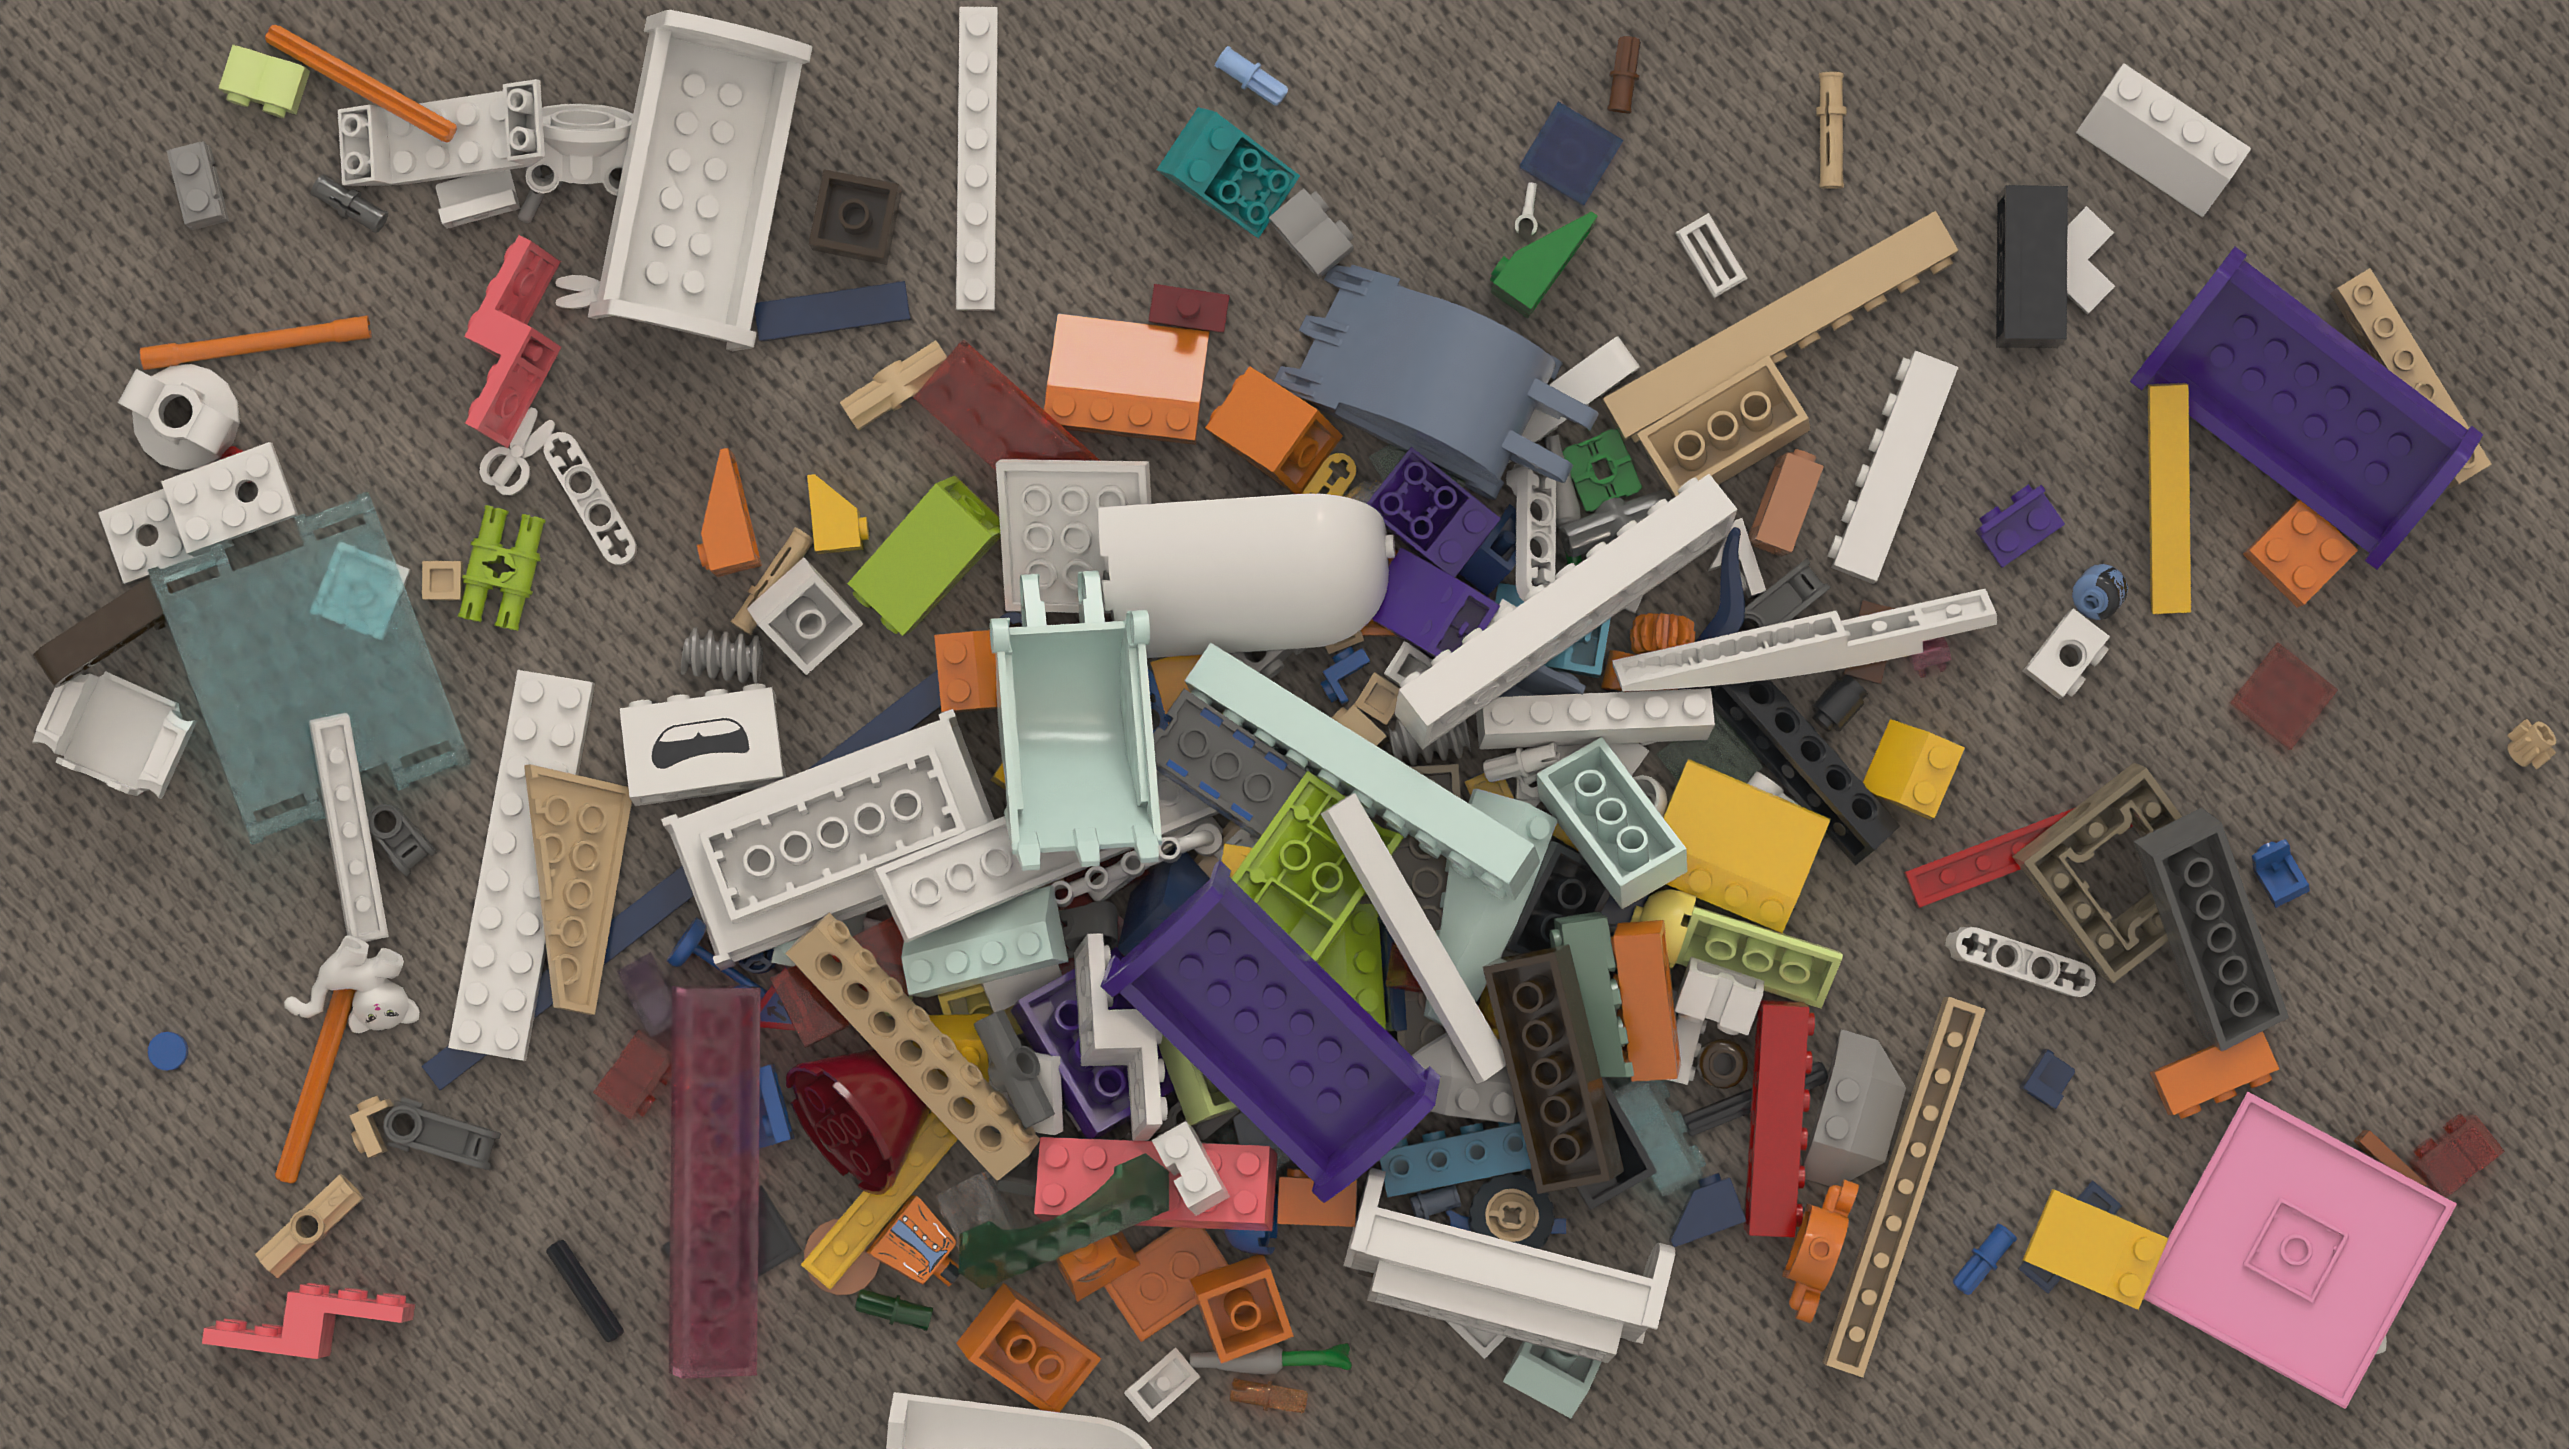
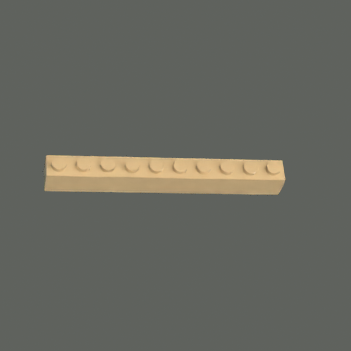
M1934 211L1602 399L1601 403L1615 428L1618 429L1623 442L1632 437L1634 443L1640 441L1637 433L1769 355L1776 365L1788 357L1785 351L1796 344L1799 345L1801 350L1821 339L1818 332L1830 325L1834 331L1842 328L1854 320L1851 313L1862 307H1865L1867 312L1872 311L1887 302L1884 295L1898 288L1901 294L1919 284L1920 280L1917 276L1929 269L1933 275L1943 271L1954 264L1951 257L1959 250L1937 212Z
M1952 997L1943 998L1822 1361L1827 1366L1864 1377L1986 1010L1984 1008Z

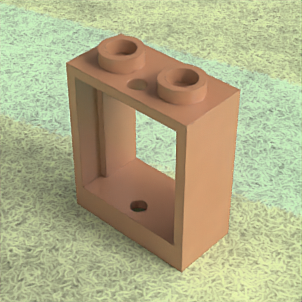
M1795 449L1794 453L1787 452L1776 459L1748 534L1751 546L1780 557L1792 553L1824 467L1815 463L1816 456Z

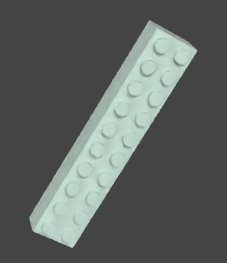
M1211 642L1185 679L1193 695L1278 753L1284 755L1306 772L1309 771L1342 795L1346 794L1349 796L1355 793L1369 817L1373 818L1377 814L1388 822L1386 827L1391 831L1399 833L1404 838L1408 834L1413 836L1420 842L1419 848L1430 856L1438 859L1441 854L1452 862L1451 868L1462 876L1470 879L1472 875H1475L1485 883L1483 887L1497 898L1503 899L1507 895L1511 899L1516 900L1540 864L1534 844Z

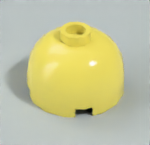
M1669 889L1658 891L1649 896L1643 907L1636 905L1630 922L1664 920L1670 969H1673L1688 929L1689 918L1687 917L1688 915L1692 916L1696 896Z

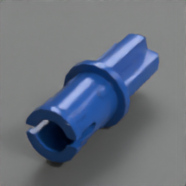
M1999 1223L1978 1249H1972L1973 1256L1953 1279L1954 1286L1966 1295H1970L1991 1269L1995 1271L1998 1268L1996 1263L2013 1242L2017 1240V1237Z

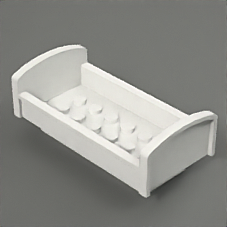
M665 10L646 18L644 32L649 33L645 58L597 301L590 303L588 318L598 319L618 316L727 342L726 350L730 351L754 348L757 333L750 331L801 67L802 64L810 62L812 46L734 23L674 10Z
M953 709L938 714L940 718L938 721L681 818L673 814L661 819L663 826L671 835L701 917L706 924V930L716 955L713 956V960L720 970L735 966L737 961L800 938L829 912L836 920L843 922L887 905L873 875L876 868L994 821Z
M1374 1168L1369 1169L1355 1219V1227L1352 1230L1343 1265L1374 1273L1367 1301L1608 1363L1616 1355L1620 1338L1643 1344L1646 1330L1648 1328L1657 1330L1675 1258V1248L1673 1246L1657 1243L1648 1258L1643 1276L1379 1208L1377 1206L1386 1172Z

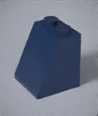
M1175 846L1167 856L1173 855L1177 847ZM1187 852L1182 853L1180 858L1173 863L1160 862L1130 893L1117 948L1124 956L1210 880V877Z

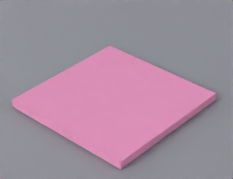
M2247 1092L2168 1237L2169 1239L2143 1299L2346 1409L2457 1204Z

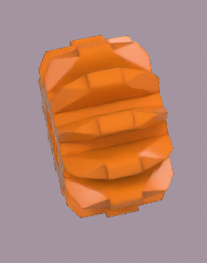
M1640 614L1633 620V627L1630 630L1631 650L1636 654H1644L1695 642L1696 635L1694 622L1685 616L1674 614Z

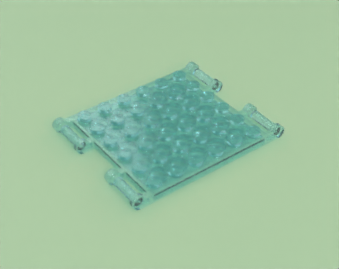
M367 491L356 495V499L311 516L307 517L306 514L294 517L304 546L247 567L232 571L222 544L210 547V552L163 569L157 566L147 570L252 845L263 842V837L305 821L313 819L316 822L326 818L316 789L320 787L309 720L347 713L350 717L359 773L387 763L398 791L408 788L410 782L456 765L462 768L471 764L395 560ZM359 514L364 516L366 524L319 541L315 538L313 531ZM214 566L219 571V577L171 594L166 585L172 581ZM449 740L452 751L403 769L400 757ZM304 794L307 805L257 823L253 812Z

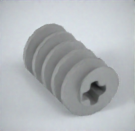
M694 627L684 642L681 657V675L686 674L691 665L693 675L696 677L701 676L706 667L708 676L711 679L716 678L720 669H722L723 678L726 681H730L735 671H737L738 679L741 683H745L752 673L754 683L758 684L763 663V647L760 646L758 635H754L750 645H745L742 633H739L735 643H730L727 631L723 632L719 641H715L712 629L708 630L704 639H700L698 628Z
M1399 719L1396 720L1394 731H1391L1389 728L1393 757L1402 762L1403 757L1406 756L1412 766H1416L1418 754H1422L1427 764L1432 762L1433 752L1437 751L1442 761H1447L1449 749L1453 750L1458 759L1462 758L1465 746L1471 752L1466 720L1423 750Z

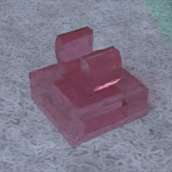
M1944 637L1923 641V653L1908 656L1914 670L1918 672L1921 678L1926 677L1925 668L1937 665L1940 672L1946 670V662L1952 660L1949 646Z

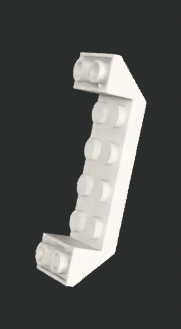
M537 79L503 84V91L419 103L456 124L457 131L450 142H444L379 106L364 105L338 109L342 185L391 186L421 183L531 167L545 157L540 80Z

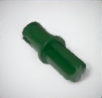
M860 1290L855 1303V1310L858 1312L890 1320V1325L896 1322L922 1329L923 1331L928 1330L934 1307L900 1299L901 1295L893 1298L867 1290Z

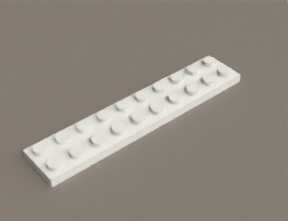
M517 670L448 1048L522 1061L527 1059L547 949L524 765L531 764L579 775L595 687L593 682Z
M1156 770L1162 837L1219 813ZM1003 816L878 867L874 870L873 875L905 943L1088 867L1081 866L1075 851L1040 853V870L1022 871L1016 854H1012L1006 819ZM1134 847L1099 849L1100 862L1132 850Z

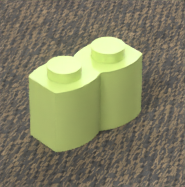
M232 45L219 89L228 94L226 100L231 103L248 107L250 101L264 105L263 112L284 118L286 112L297 114L310 71L305 66Z

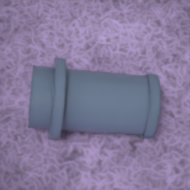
M1454 1184L1424 1194L1418 1191L1416 1196L1410 1198L1414 1216L1421 1219L1424 1218L1425 1220H1429L1431 1215L1455 1207H1461L1460 1198Z

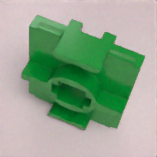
M1612 428L1578 445L1576 443L1566 447L1562 451L1564 458L1573 464L1570 474L1585 512L1596 510L1603 502L1609 499L1628 497L1642 489V485L1631 462L1632 459L1626 450L1618 429L1613 430ZM1605 459L1612 475L1598 481L1592 464Z

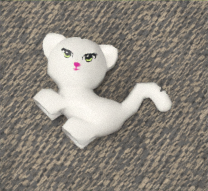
M345 936L337 951L320 967L318 978L311 990V1001L309 1003H302L292 996L288 997L284 1002V1008L293 1015L310 1018L323 1012L328 990H357L354 994L353 1010L349 1015L348 1021L349 1027L354 1033H362L369 1029L387 1030L399 1023H415L419 1020L420 1014L418 1006L413 1000L408 998L403 987L387 979L399 976L404 963L402 955L390 949L381 948L376 957L367 958L369 945L353 936Z

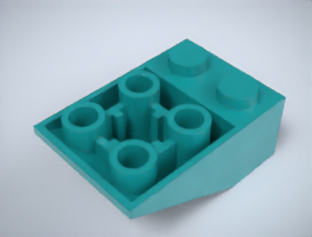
M1201 107L1196 109L1156 169L1177 186L1258 239L1269 224V217L1279 209L1300 177L1298 173L1217 112Z

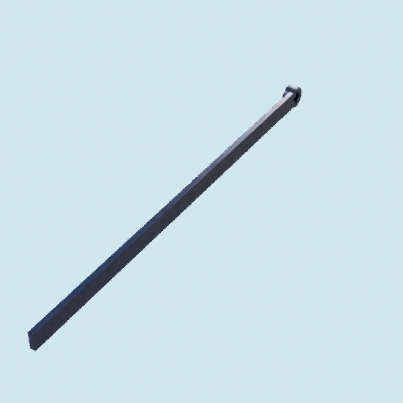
M1008 612L1000 617L1010 618V622L1014 625L1019 622L1022 624L1021 614L1017 612ZM938 670L809 769L913 729L941 707ZM683 866L611 920L604 965L694 897ZM549 969L542 973L534 1019L553 1005ZM447 1046L422 1065V1068L441 1091L487 1056V1054L452 1049Z

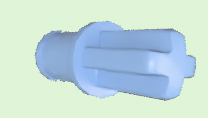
M1230 46L1224 49L1215 63L1216 68L1221 69L1242 83V89L1245 90L1248 87L1275 106L1283 101L1288 92L1287 86L1260 69V63L1254 65L1232 50Z

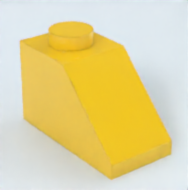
M815 474L807 475L815 552L817 554L863 550L862 540H869L867 517L860 518L859 510Z

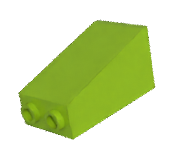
M955 475L940 481L929 490L847 584L854 590L853 596L862 605L868 608L872 606L882 616L880 620L888 630L904 636L912 632L1001 538L999 516Z

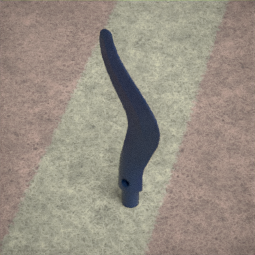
M1737 527L1730 531L1723 548L1719 609L1695 642L1738 633L1743 625L1745 601L1738 555L1741 530Z

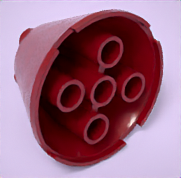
M875 1049L804 1062L790 1069L786 1076V1087L789 1089L793 1086L796 1099L790 1102L804 1131L825 1159L842 1176L849 1172L860 1180L861 1183L858 1184V1188L867 1193L882 1195L891 1189L931 1109ZM822 1142L827 1146V1148H828L831 1152H829V1151L823 1146Z

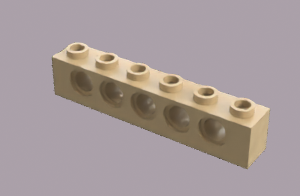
M2370 268L2330 293L2367 354L2466 429L2469 428ZM2479 443L2470 459L2449 484L2450 488L2462 483L2491 465L2490 460Z

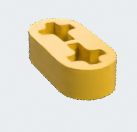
M1344 453L1330 455L1323 462L1302 494H1319L1322 488L1325 487L1329 490L1327 494L1343 496L1356 476L1354 460ZM1342 461L1348 464L1346 471L1350 474L1347 479L1339 477L1333 486L1327 483L1333 472L1329 468L1330 464L1333 462L1339 465Z

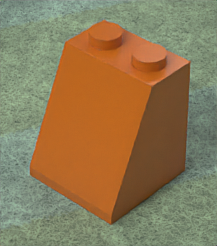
M1251 366L1248 367L1243 375H1240L1235 380L1232 391L1223 404L1212 412L1210 421L1205 427L1218 441L1293 494L1303 493L1318 469L1343 437L1319 410Z

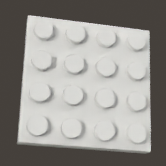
M1000 459L996 463L1005 611L1021 612L1020 575L1040 574V602L1044 601L1045 612L1079 613L1078 572L1098 570L1104 613H1110V610H1105L1102 581L1110 580L1109 573H1105L1104 557H1100L1098 507L1151 504L1149 462Z

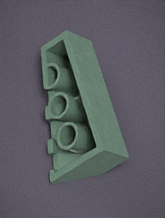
M1600 912L1555 918V930H1550L1551 947L1570 945L1601 1077H1633L1632 1062L1626 1063L1622 1053V1047L1629 1043L1626 1027H1623L1620 1016L1616 1017L1615 1009H1620V1004H1622L1620 989L1616 979H1610L1609 971H1615L1616 966L1608 919Z

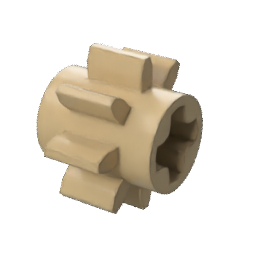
M2526 719L2508 734V737L2512 740L2508 744V752L2513 760L2523 767L2532 763L2538 769L2556 754L2554 749L2551 748L2556 744L2555 735L2543 722L2538 721L2531 725L2529 720Z

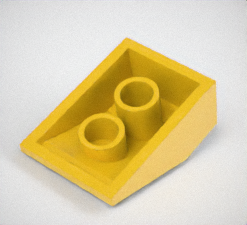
M2052 1189L2025 1252L2023 1261L2139 1310L2169 1238Z

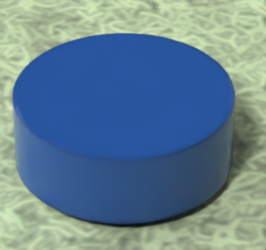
M163 1032L156 1035L148 1046L149 1060L155 1067L161 1070H175L181 1067L188 1056L186 1041L182 1036L174 1032Z

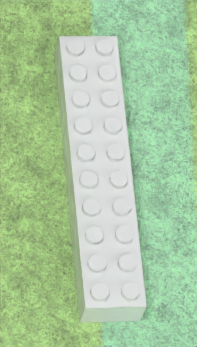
M1708 474L1699 481L1696 477L1690 479L1678 490V496L1669 502L1666 499L1657 502L1648 510L1647 514L1649 516L1639 523L1632 520L1624 525L1617 532L1618 537L1606 545L1603 541L1595 545L1586 554V560L1577 566L1574 563L1565 566L1556 574V580L1547 587L1541 584L1532 589L1524 597V603L1515 609L1509 606L1494 617V624L1484 631L1481 628L1473 630L1462 640L1464 645L1454 652L1448 649L1440 653L1432 660V667L1421 675L1416 671L1407 676L1399 685L1401 688L1398 692L1394 714L1422 750L1726 538L1730 533L1737 508L1711 475Z

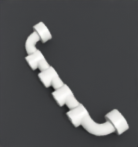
M1201 824L1194 829L1193 833L1178 839L1174 837L1162 838V845H1158L1159 862L1141 863L1137 870H1129L1126 867L1127 862L1132 858L1139 860L1136 851H1130L1123 856L1121 862L1105 869L1100 866H1093L1088 869L1085 877L1070 883L1056 881L1052 884L1054 892L1059 888H1066L1068 890V896L1065 899H1056L1057 906H1068L1074 897L1091 890L1102 892L1107 889L1109 883L1123 877H1139L1144 873L1145 868L1162 861L1173 863L1180 858L1182 853L1192 849L1202 856H1212L1222 847L1223 839L1221 832L1212 824ZM1167 844H1174L1177 847L1176 852L1171 856H1167L1162 852L1163 847ZM1101 873L1105 876L1102 884L1093 885L1090 882L1092 875Z

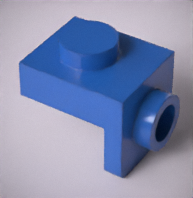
M1352 646L1332 657L1335 664L1323 671L1326 680L1320 684L1331 703L1337 699L1342 706L1349 703L1338 682L1370 664V660L1363 648L1356 652Z
M2286 839L2277 843H2266L2252 855L2253 870L2275 908L2310 891L2309 883L2293 859L2290 845Z

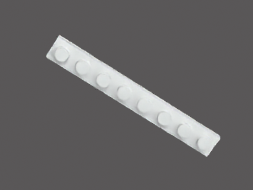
M959 7L957 311H995L998 7Z

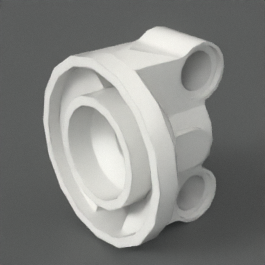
M560 104L543 107L545 157L533 166L527 167L525 177L529 187L538 193H549L557 187L559 181L576 184L603 183L608 192L617 196L620 181L613 179L610 173L615 168H623L633 114L623 109L604 105ZM538 165H547L553 170L554 174L549 178L543 179L536 176L533 169Z
M193 364L170 366L153 376H149L136 369L118 401L119 404L132 410L134 433L143 450L159 464L181 471L197 469L219 460L225 450L234 443L240 424L238 401L229 384L212 370ZM176 397H186L192 405L193 413L190 421L181 428L168 427L164 422L163 413L165 406Z

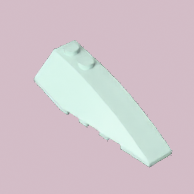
M1473 789L1468 804L1534 844L1540 859V864L1516 900L1511 899L1507 895L1503 899L1497 898L1483 887L1485 883L1475 875H1472L1470 879L1462 876L1451 868L1452 862L1448 858L1446 860L1445 872H1448L1446 892H1442L1440 908H1443L1440 930H1436V934L1475 1002H1477L1486 986L1483 966L1501 957L1532 890L1558 819L1527 802L1480 789ZM1426 998L1424 1016L1442 1025L1429 1000Z

